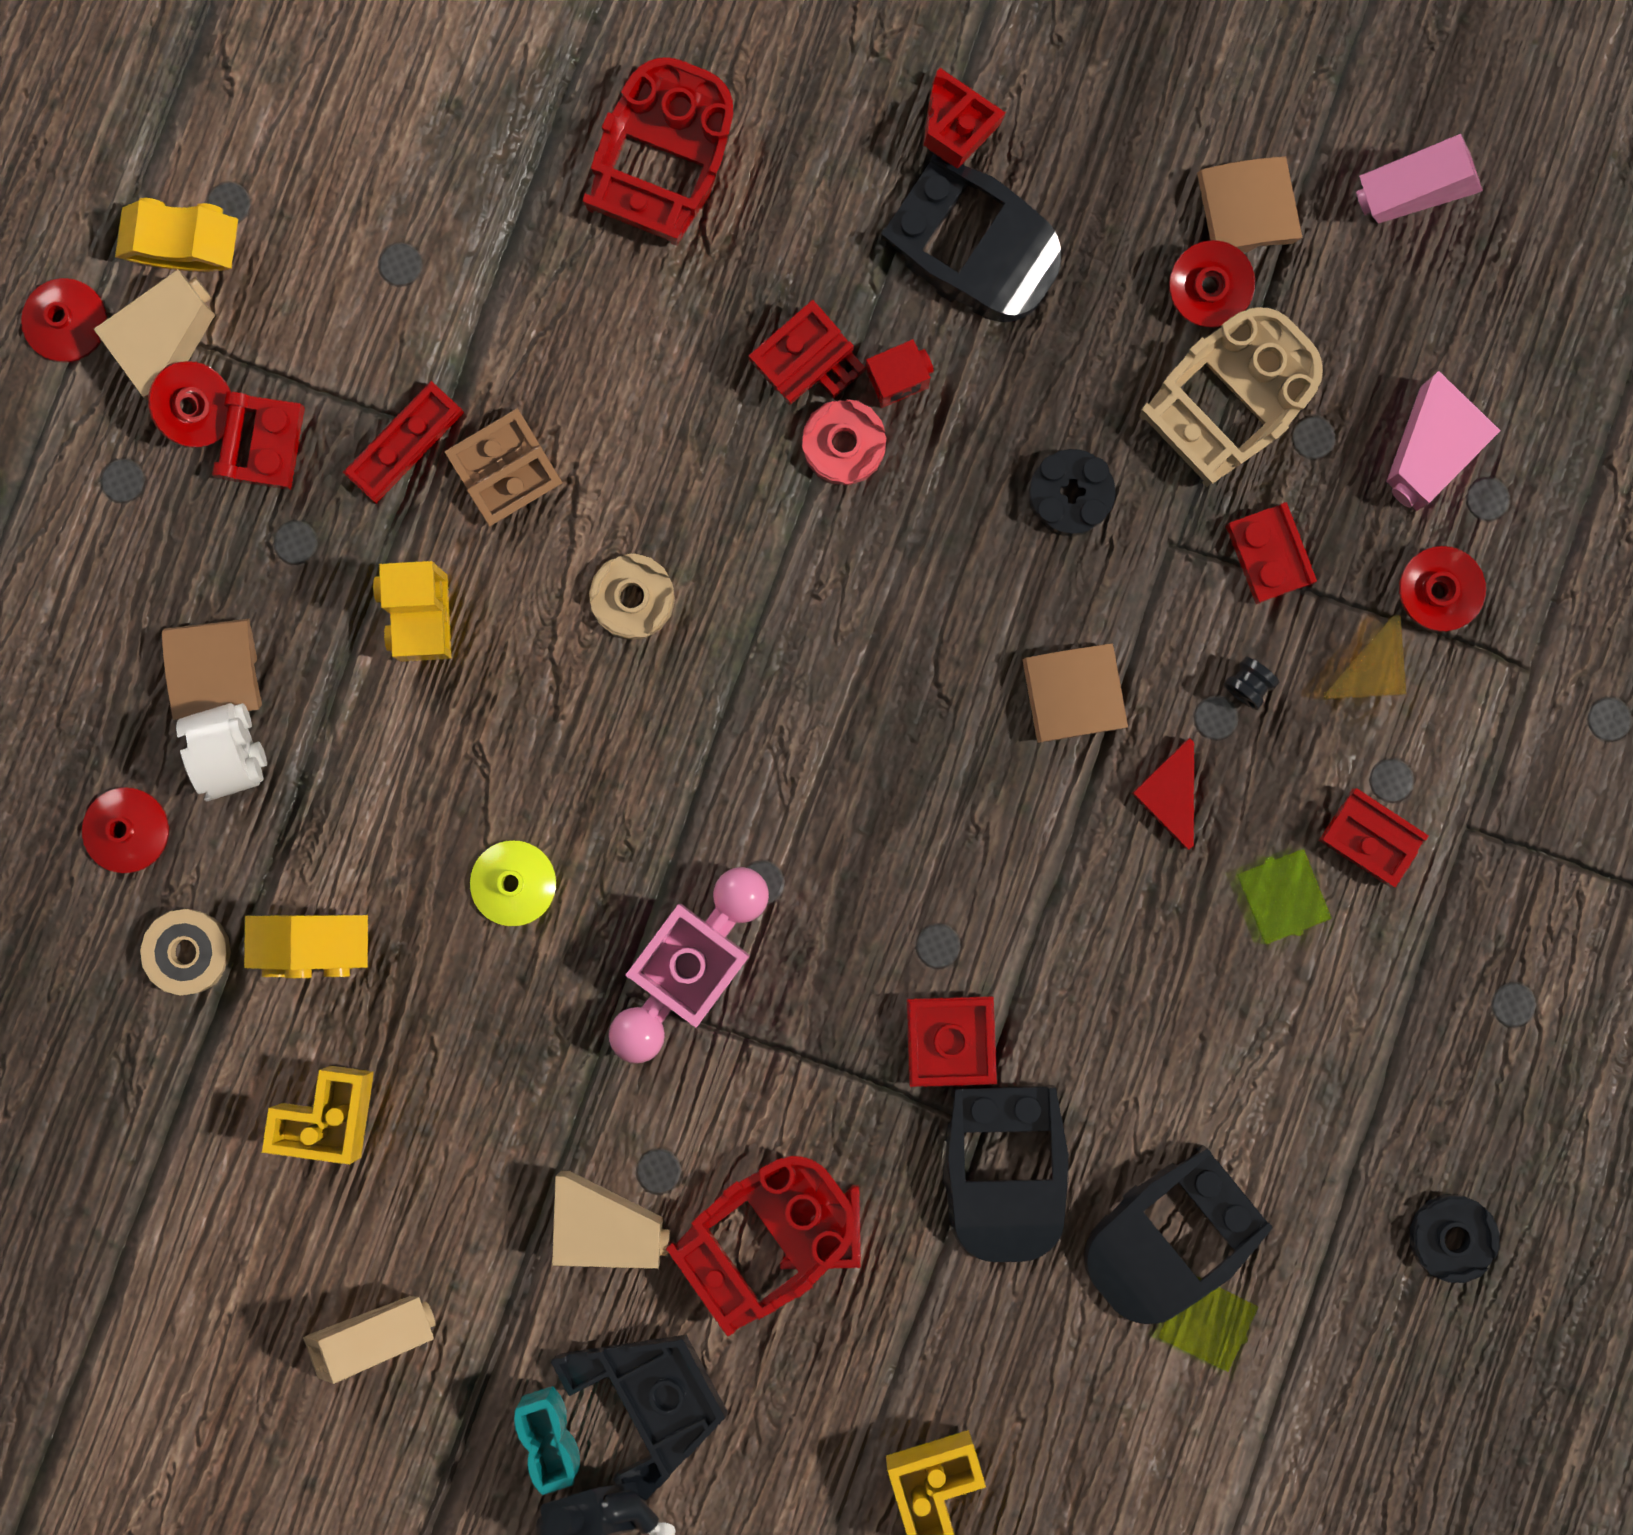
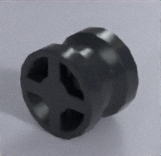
M1246 656L1239 664L1240 671L1236 676H1230L1225 681L1224 687L1240 702L1252 709L1258 710L1264 703L1263 696L1269 690H1274L1280 682L1268 668Z

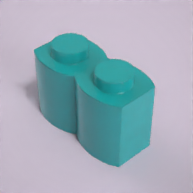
M553 1386L523 1395L516 1407L514 1422L519 1440L529 1451L528 1470L534 1486L542 1495L572 1486L580 1467V1453L574 1437L566 1429L567 1412L561 1395Z

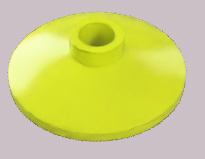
M504 841L491 846L477 859L471 872L470 891L475 905L486 918L504 926H521L535 921L549 908L556 891V875L550 860L539 848L522 841ZM508 875H514L518 879L519 884L515 891L509 892L504 888L503 882Z

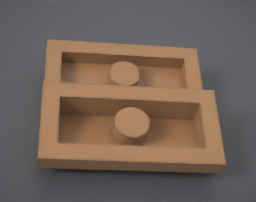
M1286 157L1234 162L1202 169L1197 172L1210 240L1224 241L1236 246L1242 252H1250L1258 246L1294 244L1303 238Z
M518 408L444 451L489 527L563 483Z
M249 619L162 630L165 676L173 720L229 703L234 705L243 703L248 711L260 709L262 701L254 667L257 655Z
M1113 643L1022 659L1037 743L1128 728Z

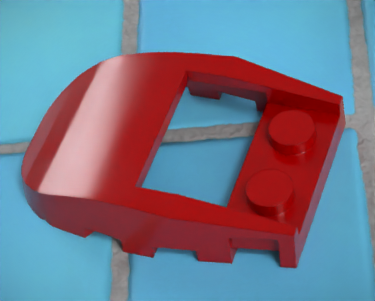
M664 57L647 61L639 66L622 88V97L613 112L607 113L601 127L603 134L598 151H595L591 166L594 174L590 195L584 194L583 203L590 212H599L669 240L671 244L677 246L711 194L731 128L733 99L728 87L715 74L682 60ZM630 137L703 166L690 199L614 169L626 138Z
M788 1156L760 1168L758 1172L740 1182L736 1181L725 1189L723 1194L691 1223L693 1226L679 1241L671 1243L666 1250L728 1337L734 1334L740 1327L756 1319L760 1320L795 1298L801 1297L813 1288V1284L847 1252L855 1233V1216L848 1198L823 1166L806 1157ZM746 1201L750 1203L798 1271L797 1274L761 1301L758 1300L709 1230Z

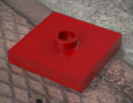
M993 996L906 999L910 1087L997 1084Z

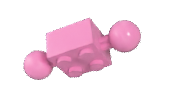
M737 867L722 874L717 880L713 892L716 908L706 921L684 905H677L626 974L627 977L651 995L642 1007L626 1009L619 1013L612 1021L609 1029V1042L612 1050L619 1058L630 1063H643L654 1058L663 1046L665 1032L662 1022L671 1010L695 1028L701 1023L750 957L747 952L726 936L736 923L750 922L759 917L765 910L769 899V891L765 880L759 873L749 868Z

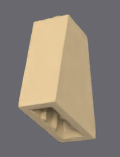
M176 270L94 329L142 397L147 401L150 386L159 372L174 363L189 361L215 316L206 303L212 297L196 277L189 281L179 270Z
M560 1171L555 1176L552 1266L658 1269L662 1256H669L666 1248L670 1245V1229H662V1216L571 1171Z
M408 1296L304 1336L303 1339L317 1378L335 1384L433 1340L431 1328L435 1326V1319L426 1301L421 1303L419 1297Z

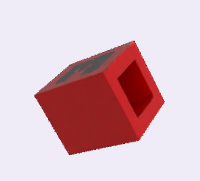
M914 339L866 359L865 366L867 376L882 408L928 389L931 379L929 374L934 372L927 351L925 349L918 350Z

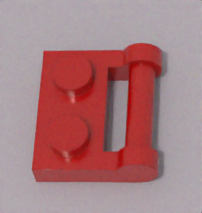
M226 392L224 406L228 407L219 462L214 463L212 476L228 481L291 490L305 407L301 403L254 397L238 392ZM245 411L256 413L247 468L236 466Z

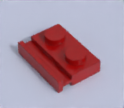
M811 300L748 356L750 362L774 389L785 398V401L791 405L852 352L854 345L843 336L841 330L816 302Z
M1287 502L1226 525L1256 605L1317 582Z
M1353 788L1319 841L1388 887L1396 888L1418 854V849L1427 840L1429 835L1364 792Z

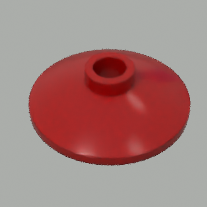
M1219 240L1203 241L1188 248L1175 262L1169 279L1170 296L1177 311L1189 322L1202 327L1222 326L1223 323L1233 316L1245 311L1253 298L1255 290V275L1249 259L1236 246ZM1205 278H1211L1216 282L1217 288L1214 293L1209 294L1203 290L1202 283Z
M59 278L40 285L31 293L23 307L21 325L25 339L38 354L55 362H74L91 354L101 343L102 340L94 329L107 320V312L100 296L87 284L75 279ZM59 310H64V318L60 322H54L53 317L55 313Z
M193 361L174 363L159 372L153 380L148 394L149 412L157 429L170 441L190 448L208 446L223 437L228 407L224 406L226 392H229L230 389L225 380L215 370L204 364ZM182 399L188 400L191 403V414H186L181 410L180 403Z
M1436 546L1423 550L1407 563L1400 578L1399 594L1405 611L1417 624L1429 630L1447 632L1467 625L1478 615L1486 597V582L1480 566L1470 555L1454 547ZM1434 584H1439L1444 589V596L1441 599L1434 597L1431 589Z
M117 788L100 795L88 808L82 823V839L89 856L101 867L116 873H133L153 864L164 851L169 836L168 818L161 804L150 794L135 788ZM119 822H123L126 826V833L121 838H118L114 833V827Z

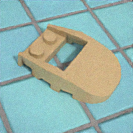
M1250 308L1230 318L1222 324L1220 329L1204 339L1202 337L1166 378L1161 389L1150 403H1146L1142 408L1139 417L1143 421L1146 420L1204 480L1202 483L1208 487L1278 439L1289 428L1288 425L1300 410L1306 407L1321 383L1323 367L1320 354L1308 337L1284 314L1269 308ZM1205 364L1263 423V426L1239 449L1180 388Z

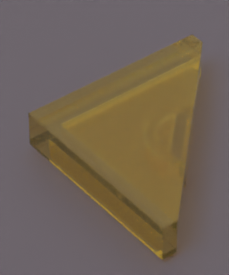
M1400 615L1392 616L1388 619V622L1358 653L1332 686L1323 693L1324 700L1400 696L1406 694Z

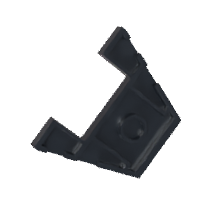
M687 1335L560 1353L550 1361L568 1396L606 1377L610 1378L650 1453V1456L617 1472L613 1480L616 1485L636 1482L638 1494L645 1502L728 1414L723 1401Z

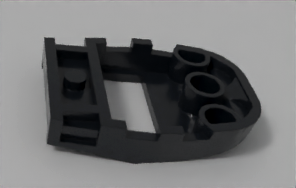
M935 153L931 158V162L886 229L884 228L881 232L879 241L884 248L890 244L906 258L905 266L917 277L919 275L934 286L937 289V294L949 302L952 299L971 307L972 312L999 322L1017 321L1032 313L1056 280L1061 267L1060 243L1055 230L1045 218L993 176L965 165H961L957 169ZM969 185L981 190L1004 206L958 273L924 252V250Z
M1055 1085L952 1088L951 1097L954 1098L951 1122L947 1124L943 1184L946 1187L949 1205L948 1214L955 1239L966 1252L988 1262H1025L1045 1255L1057 1244L1062 1235L1069 1183V1154ZM1051 1132L1052 1179L965 1181L964 1133Z
M1204 1145L1196 1148L1195 1150L1198 1153L1178 1165L1171 1163L1141 1185H1135L1122 1196L1124 1199L1109 1215H1105L1095 1226L1086 1241L1084 1264L1090 1280L1110 1306L1129 1321L1140 1324H1157L1165 1322L1183 1312L1230 1280L1273 1229L1271 1224L1266 1221L1212 1155V1152ZM1177 1183H1179L1234 1251L1201 1280L1194 1275L1144 1213L1147 1208Z

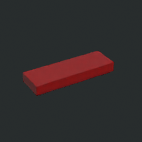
M430 381L343 473L377 504L464 414L463 410L436 384Z

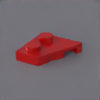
M939 68L932 82L923 146L958 169L1001 125L1006 112Z

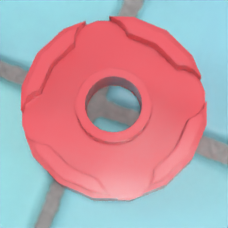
M846 399V401L839 400L836 402L834 400L824 403L811 414L804 427L802 449L806 462L818 477L831 484L851 485L864 481L877 471L885 456L886 435L882 420L872 408L857 400ZM842 431L851 433L857 442L855 448L846 453L837 451L832 445V439L837 433Z

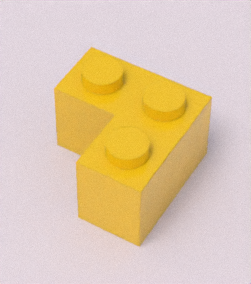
M433 561L379 564L380 576L374 577L373 591L376 603H381V608L390 613L391 625H386L384 629L386 650L392 651V657L400 662L452 659L448 574Z
M368 915L245 916L244 968L262 969V977L312 978V969H323V977H349L350 968H368Z
M338 1066L320 1069L313 1107L280 1103L268 1108L262 1153L349 1165L360 1159L374 1071Z
M969 1430L886 1456L887 1471L906 1534L955 1535L945 1500L986 1487Z

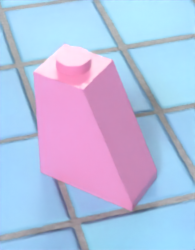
M1459 134L1360 175L1363 189L1356 191L1364 215L1371 213L1378 223H1382L1474 195L1483 191L1470 151L1462 135Z
M1438 371L1419 389L1386 482L1393 488L1392 493L1394 497L1404 506L1413 507L1416 511L1423 508L1501 430Z

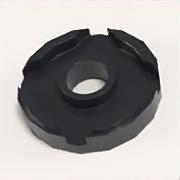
M1443 1194L1428 1200L1416 1212L1410 1226V1246L1416 1261L1429 1274L1448 1283H1466L1481 1277L1489 1269L1487 1267L1491 1264L1493 1258L1496 1259L1500 1249L1499 1229L1493 1215L1479 1202L1461 1194ZM1453 1227H1461L1465 1234L1463 1245L1456 1250H1449L1445 1245L1447 1231Z

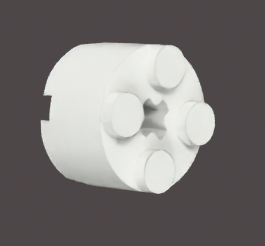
M229 703L180 718L177 721V737L186 735L187 748L180 750L184 766L197 793H206L205 801L259 786L260 782L263 781L261 767L267 766L266 755L259 741L253 743L248 730V728L252 727L251 718L243 703L238 705Z

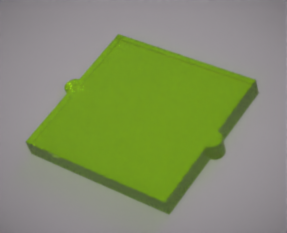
M1304 849L1277 859L1268 857L1265 859L1264 864L1237 874L1264 944H1269L1292 934L1301 936L1303 930L1332 919Z
M1218 1287L1183 1312L1165 1321L1158 1337L1229 1372L1241 1344H1246L1248 1341L1246 1333L1259 1307Z

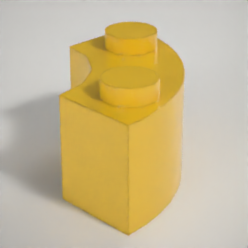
M139 198V201L122 207L115 257L148 266L182 271L213 272L232 269L238 218L223 214V209L213 204L199 203L197 206L189 208L169 207L156 199Z

